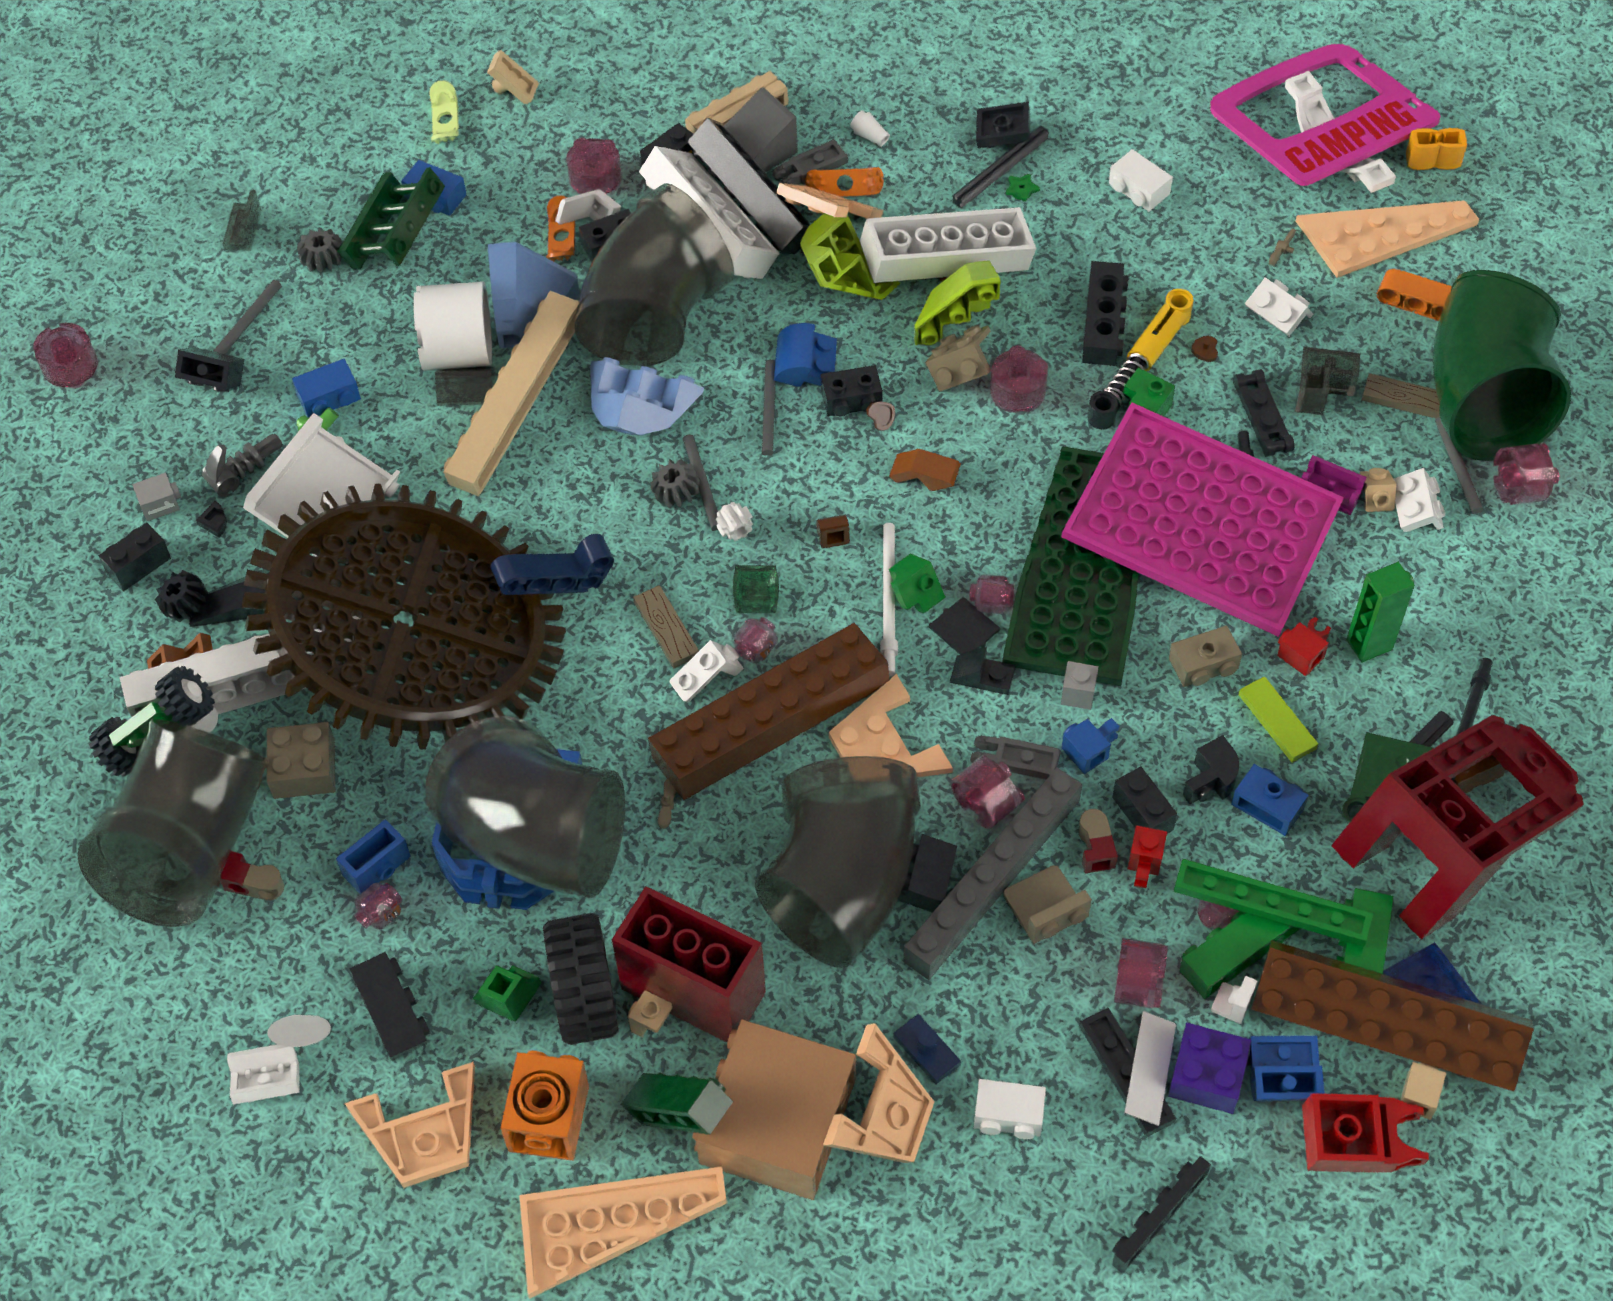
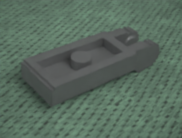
M833 139L790 158L789 161L782 163L780 166L778 165L772 171V176L776 180L782 179L781 183L799 185L801 182H805L809 170H832L848 163V156L836 140Z
M978 735L974 742L976 748L993 752L997 751L995 755L977 751L971 754L970 761L977 766L994 767V769L1047 779L1058 767L1061 750L1001 736L1000 738Z

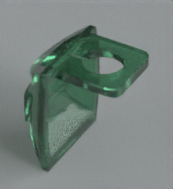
M736 565L733 577V599L736 613H776L779 598V578L776 565Z

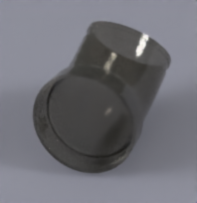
M663 183L638 201L636 210L611 233L592 261L579 297L575 319V333L583 347L601 359L604 357L615 359L620 362L619 365L651 366L671 359L683 346L687 317L695 303L700 298L708 299L733 281V261L721 234L704 210L687 193L673 184Z
M505 716L483 719L466 726L454 734L436 754L426 779V801L431 815L453 843L465 850L471 851L497 870L541 888L567 894H579L587 898H593L602 891L610 878L617 860L625 821V791L622 779L616 771L608 769L599 770L596 767L562 759L558 750L536 726L519 718Z
M153 718L149 723L150 728L147 736L143 739L137 757L111 809L103 812L96 819L80 843L77 855L79 867L84 878L94 891L110 905L137 920L149 924L179 927L197 921L203 915L217 892L221 882L220 872L245 824L262 783L263 773L270 761L263 755L218 735L191 726H182L177 722Z
M853 756L823 760L791 772L782 782L784 820L790 825L785 845L778 856L769 864L768 869L762 871L756 878V893L766 913L794 944L813 958L833 967H848L856 959L857 954L861 953L870 944L890 916L906 882L913 852L915 815L919 812L921 803L916 770L909 764L895 759Z

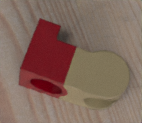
M1098 809L1086 810L1080 817L1078 835L1086 843L1087 850L1083 852L1082 858L1084 873L1116 869L1118 855L1106 815Z
M230 851L219 877L224 891L263 900H274L281 896L284 891V883L279 870L275 866L248 864L243 854Z

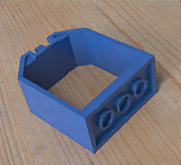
M465 738L457 739L431 843L440 871L464 903L480 904L482 893H484L488 908L500 909L503 896L512 897L511 908L527 910L564 885L586 782L580 752ZM468 779L553 787L565 790L552 854L532 867L514 866V864L476 859L451 858L450 854Z

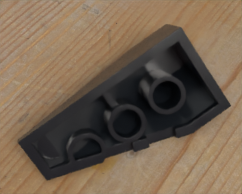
M263 569L258 572L269 574L270 571ZM245 577L212 590L204 597L207 603L200 606V613H193L192 619L189 620L190 627L245 620L248 615L265 614L264 610L242 608L245 592L265 593V590L244 586Z

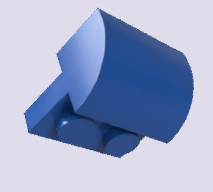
M810 323L792 324L782 329L777 336L774 381L796 387H801L803 382L821 386V374L835 372L837 338L816 333L815 324Z
M1317 1035L1250 1036L1251 1072L1249 1076L1251 1094L1254 1101H1306L1312 1093L1324 1094L1322 1065L1319 1064Z

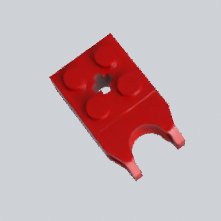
M1312 1093L1302 1104L1308 1171L1394 1172L1406 1166L1424 1165L1429 1161L1428 1152L1406 1145L1401 1141L1397 1133V1124L1418 1120L1421 1115H1424V1108L1421 1106L1411 1105L1394 1097H1379V1095Z

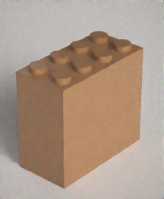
M741 1019L738 1030L732 1029L729 1035L727 1048L730 1051L727 1059L720 1060L716 1071V1078L725 1087L724 1093L733 1103L710 1135L693 1132L692 1138L696 1140L694 1151L698 1153L699 1164L711 1168L722 1167L723 1172L814 1201L832 1147L823 1145L834 1114L844 1115L856 1081V1054Z

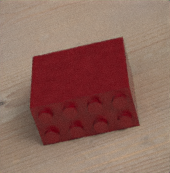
M645 886L612 938L622 990L638 998L646 990L672 1003V1010L669 1014L725 1042H728L732 1029L738 1030L741 1019L746 1021L751 1019L766 993L761 942Z

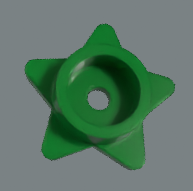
M1030 174L1021 178L1009 176L1008 178L1011 186L1006 190V195H1012L1018 200L1025 202L1032 193L1040 191L1039 186L1031 182Z

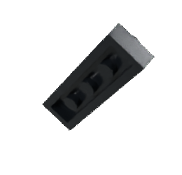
M1106 1008L1081 1020L1079 1027L1126 1104L1135 1050L1110 1009ZM1163 1099L1159 1126L1134 1117L1145 1137L1174 1124L1176 1121V1117L1165 1099Z
M1199 1156L1193 1164L1188 1161L1181 1168L1176 1176L1179 1181L1172 1189L1166 1186L1155 1200L1158 1205L1151 1213L1145 1210L1134 1224L1135 1232L1129 1238L1126 1235L1122 1236L1112 1249V1252L1115 1253L1112 1266L1122 1274L1127 1270L1207 1177L1211 1166L1208 1161Z

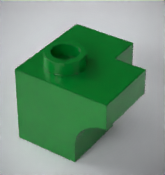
M1137 368L1124 386L1123 394L1131 399L1129 406L1132 402L1161 416H1165L1173 404L1176 385L1141 368Z
M910 553L888 569L893 579L891 586L901 608L909 610L915 606L919 612L924 614L946 598L930 561Z
M496 965L473 999L479 1006L516 1022L542 982L538 976L512 965L509 970H506Z

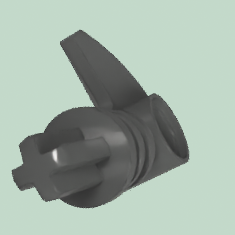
M271 434L254 446L248 442L243 445L244 453L238 450L235 452L236 458L233 459L229 456L226 459V463L227 447L224 444L217 445L202 470V477L219 496L226 497L229 495L228 492H234L239 487L240 480L238 476L243 479L246 477L245 471H248L250 474L254 472V465L259 469L264 467L263 459L281 448L283 445L282 441L276 434Z

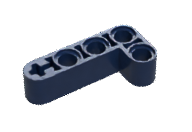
M591 534L579 543L574 553L503 555L495 559L491 563L490 568L501 593L505 595L588 592L589 588L594 587L596 589L603 583L614 564V558L604 537L601 534Z

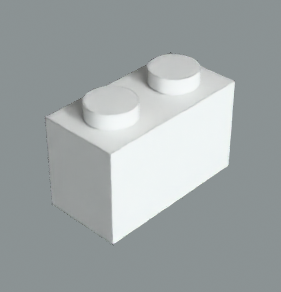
M1132 149L1111 166L1109 184L1115 191L1122 192L1129 197L1135 205L1142 206L1147 211H1150L1170 195L1173 177Z
M979 1079L974 1128L980 1129L982 1133L988 1135H998L1000 1132L1014 1133V1136L1020 1139H1032L1034 1136L1040 1137L1046 1087Z

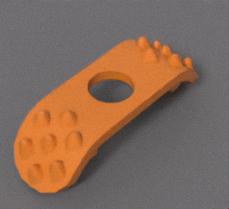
M879 167L809 170L805 178V186L840 197L878 194L884 184L883 172ZM848 175L852 178L853 185L849 190H841L837 186V180L840 176Z
M563 195L554 196L547 205L548 254L546 258L553 262L556 259L562 261L563 258L569 260L575 254V221L564 224L556 222L559 204L562 199L568 198ZM561 231L569 233L565 240H555L557 233Z

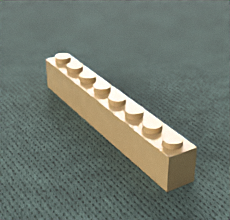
M552 291L548 293L545 300H541L537 308V314L532 322H528L525 327L524 336L519 344L513 347L511 358L507 365L500 369L498 380L494 387L487 391L484 404L479 411L474 413L471 426L466 434L460 437L453 456L449 457L445 462L443 472L449 485L479 497L581 323L584 315L579 301Z

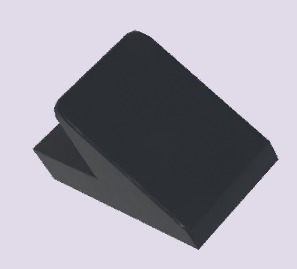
M981 647L956 656L950 683L1009 695L1016 665L986 659L987 647Z

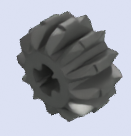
M320 227L316 232L309 230V235H301V242L297 243V251L300 262L303 266H307L310 272L317 268L321 274L324 268L332 271L333 265H340L342 256L337 251L342 244V240L332 229L324 232Z
M669 459L668 465L663 466L659 464V471L652 472L653 481L650 482L652 492L655 493L656 500L660 504L665 503L669 509L675 503L680 508L684 501L692 503L691 496L699 494L700 478L691 463L686 464L682 459L674 463V461Z

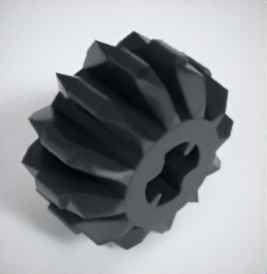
M184 570L179 574L172 572L170 579H163L164 585L156 589L159 595L155 598L159 609L166 617H170L178 622H181L184 618L191 620L193 613H200V606L207 603L204 597L208 594V591L202 580L197 575L190 574Z

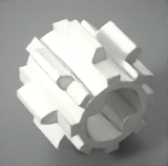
M731 502L728 505L722 506V509L717 512V528L722 537L727 535L730 540L738 541L741 538H745L752 531V515L747 506L742 508L739 503Z

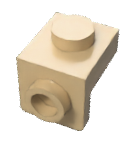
M1372 468L1369 471H1361L1360 475L1367 477L1363 489L1365 492V510L1367 512L1393 511L1395 509L1396 483L1389 470Z
M644 990L639 1000L633 1003L628 1013L631 1032L641 1037L644 1036L647 1029L657 1033L671 1012L672 1003Z

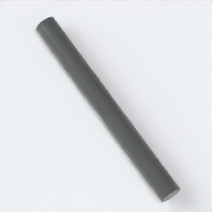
M272 280L213 352L227 353L282 287L279 281Z
M767 360L765 362L762 455L766 456L773 455L776 381H774L775 360Z
M1440 417L1435 419V423L1472 514L1481 513L1483 507L1462 455L1453 445L1441 423Z
M688 434L683 437V442L689 461L700 478L699 492L711 530L715 531L718 530V522L716 520L718 510L694 436Z

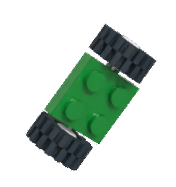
M186 666L174 668L155 685V690H157L155 696L161 699V701L151 702L129 720L111 717L91 733L92 735L89 736L91 741L89 746L90 749L95 750L92 753L94 758L99 757L100 761L98 763L100 766L105 764L106 771L109 773L113 771L115 776L121 775L123 777L130 774L148 759L149 749L145 748V746L153 748L163 744L166 741V736L170 733L178 731L186 725L189 727L196 724L214 709L213 704L215 700L211 698L213 695L212 691L206 688L209 686L207 682H202L200 680L202 676L198 673L194 675V670L191 668L186 669Z

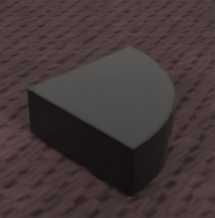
M214 501L196 519V522L200 527L220 538L226 529L227 519L222 506L217 501Z

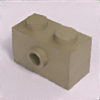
M1227 625L1171 644L1169 660L1183 687L1192 684L1200 686L1210 678L1219 675L1222 677L1230 676L1239 669L1242 652Z

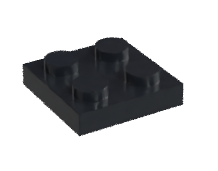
M1029 101L977 109L976 142L978 148H993L999 145L1021 144L1030 141Z

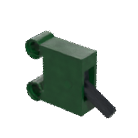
M1439 711L1409 742L1366 732L1351 795L1342 807V813L1348 824L1352 820L1349 816L1350 809L1355 805L1363 806L1389 773L1433 749L1431 746L1454 723L1448 714Z

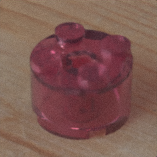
M578 138L573 142V146L567 153L566 163L570 186L577 191V194L598 189L607 194L617 190L622 181L619 152L614 141L599 138Z
M60 323L58 328L51 330L48 327L36 337L33 348L36 360L45 379L58 387H71L75 389L83 386L85 381L92 377L98 366V357L84 328L73 323Z
M1018 345L1000 354L994 360L991 367L990 392L993 402L1002 410L1010 413H1016V411L1030 412L1038 408L1045 399L1048 364L1038 354L1025 350L1024 347Z
M1545 443L1501 448L1495 456L1493 467L1498 466V475L1493 476L1494 485L1504 503L1510 502V505L1545 501L1551 495L1553 485L1559 482V471L1556 467H1553L1549 449Z
M985 755L976 759L952 779L954 783L951 785V790L960 806L965 811L970 808L979 816L975 821L986 829H991L1025 800L1023 792L1009 778L1012 776V773L1008 766L1002 761L996 764Z
M1122 938L1114 1003L1152 1009L1153 1007L1160 1008L1166 969L1167 945Z

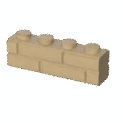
M771 71L762 76L757 75L751 82L741 88L736 87L730 94L721 99L713 100L704 109L692 112L685 119L686 128L694 134L707 118L718 121L724 126L763 87L786 106L788 105L787 86L778 80Z

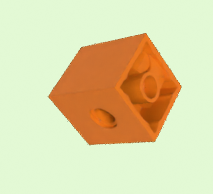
M535 1050L528 1051L527 1053L517 1052L500 1127L508 1152L574 1161L589 1090L584 1061L571 1055H561L560 1058L551 1057Z

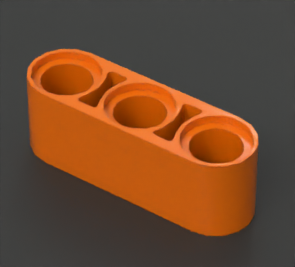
M1389 269L1386 271L1379 286L1377 298L1381 303H1387L1412 313L1414 311L1415 314L1439 321L1452 286L1399 269Z

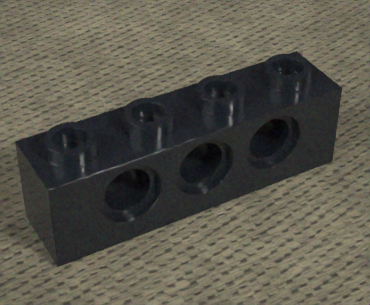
M1091 261L1082 363L1115 366L1116 357L1122 356L1124 340L1118 339L1119 334L1124 335L1125 318H1121L1120 313H1126L1127 296H1122V291L1127 292L1129 275H1124V263Z

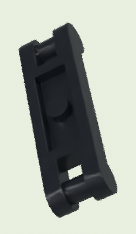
M1253 370L1252 374L1248 375L1243 373L1233 375V384L1265 457L1273 456L1278 451H1284V453L1294 451V439L1286 429L1267 386L1263 370ZM1255 385L1256 389L1249 390L1247 386Z

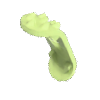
M440 80L435 82L429 91L432 104L433 136L431 141L437 144L441 141L447 142L448 139L453 141L459 135L458 101L455 88L450 82ZM444 115L452 116L448 123L441 124L438 122Z

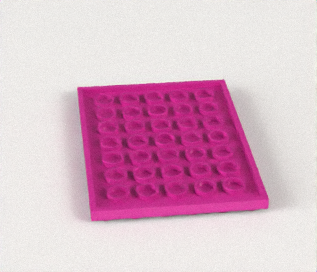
M1131 402L1070 516L1061 537L1279 637L1344 497Z

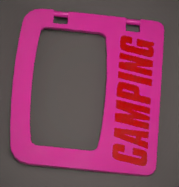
M1329 44L1272 66L1218 93L1210 102V111L1216 119L1293 182L1302 186L1311 185L1409 139L1413 130L1420 128L1431 129L1439 124L1441 117L1437 110L1418 99L1413 92L1377 65L1365 59L1360 52L1344 44ZM1359 62L1365 67L1360 68L1355 63ZM1334 63L1342 64L1380 93L1374 99L1352 111L1284 139L1273 138L1236 108L1247 100L1286 82L1289 78ZM1412 102L1417 106V108L1414 109L1409 105V103Z

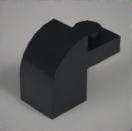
M1222 735L1197 748L1194 764L1201 773L1187 780L1183 791V797L1189 805L1198 800L1204 802L1210 799L1215 794V791L1224 800L1234 789L1239 771V758L1234 748Z

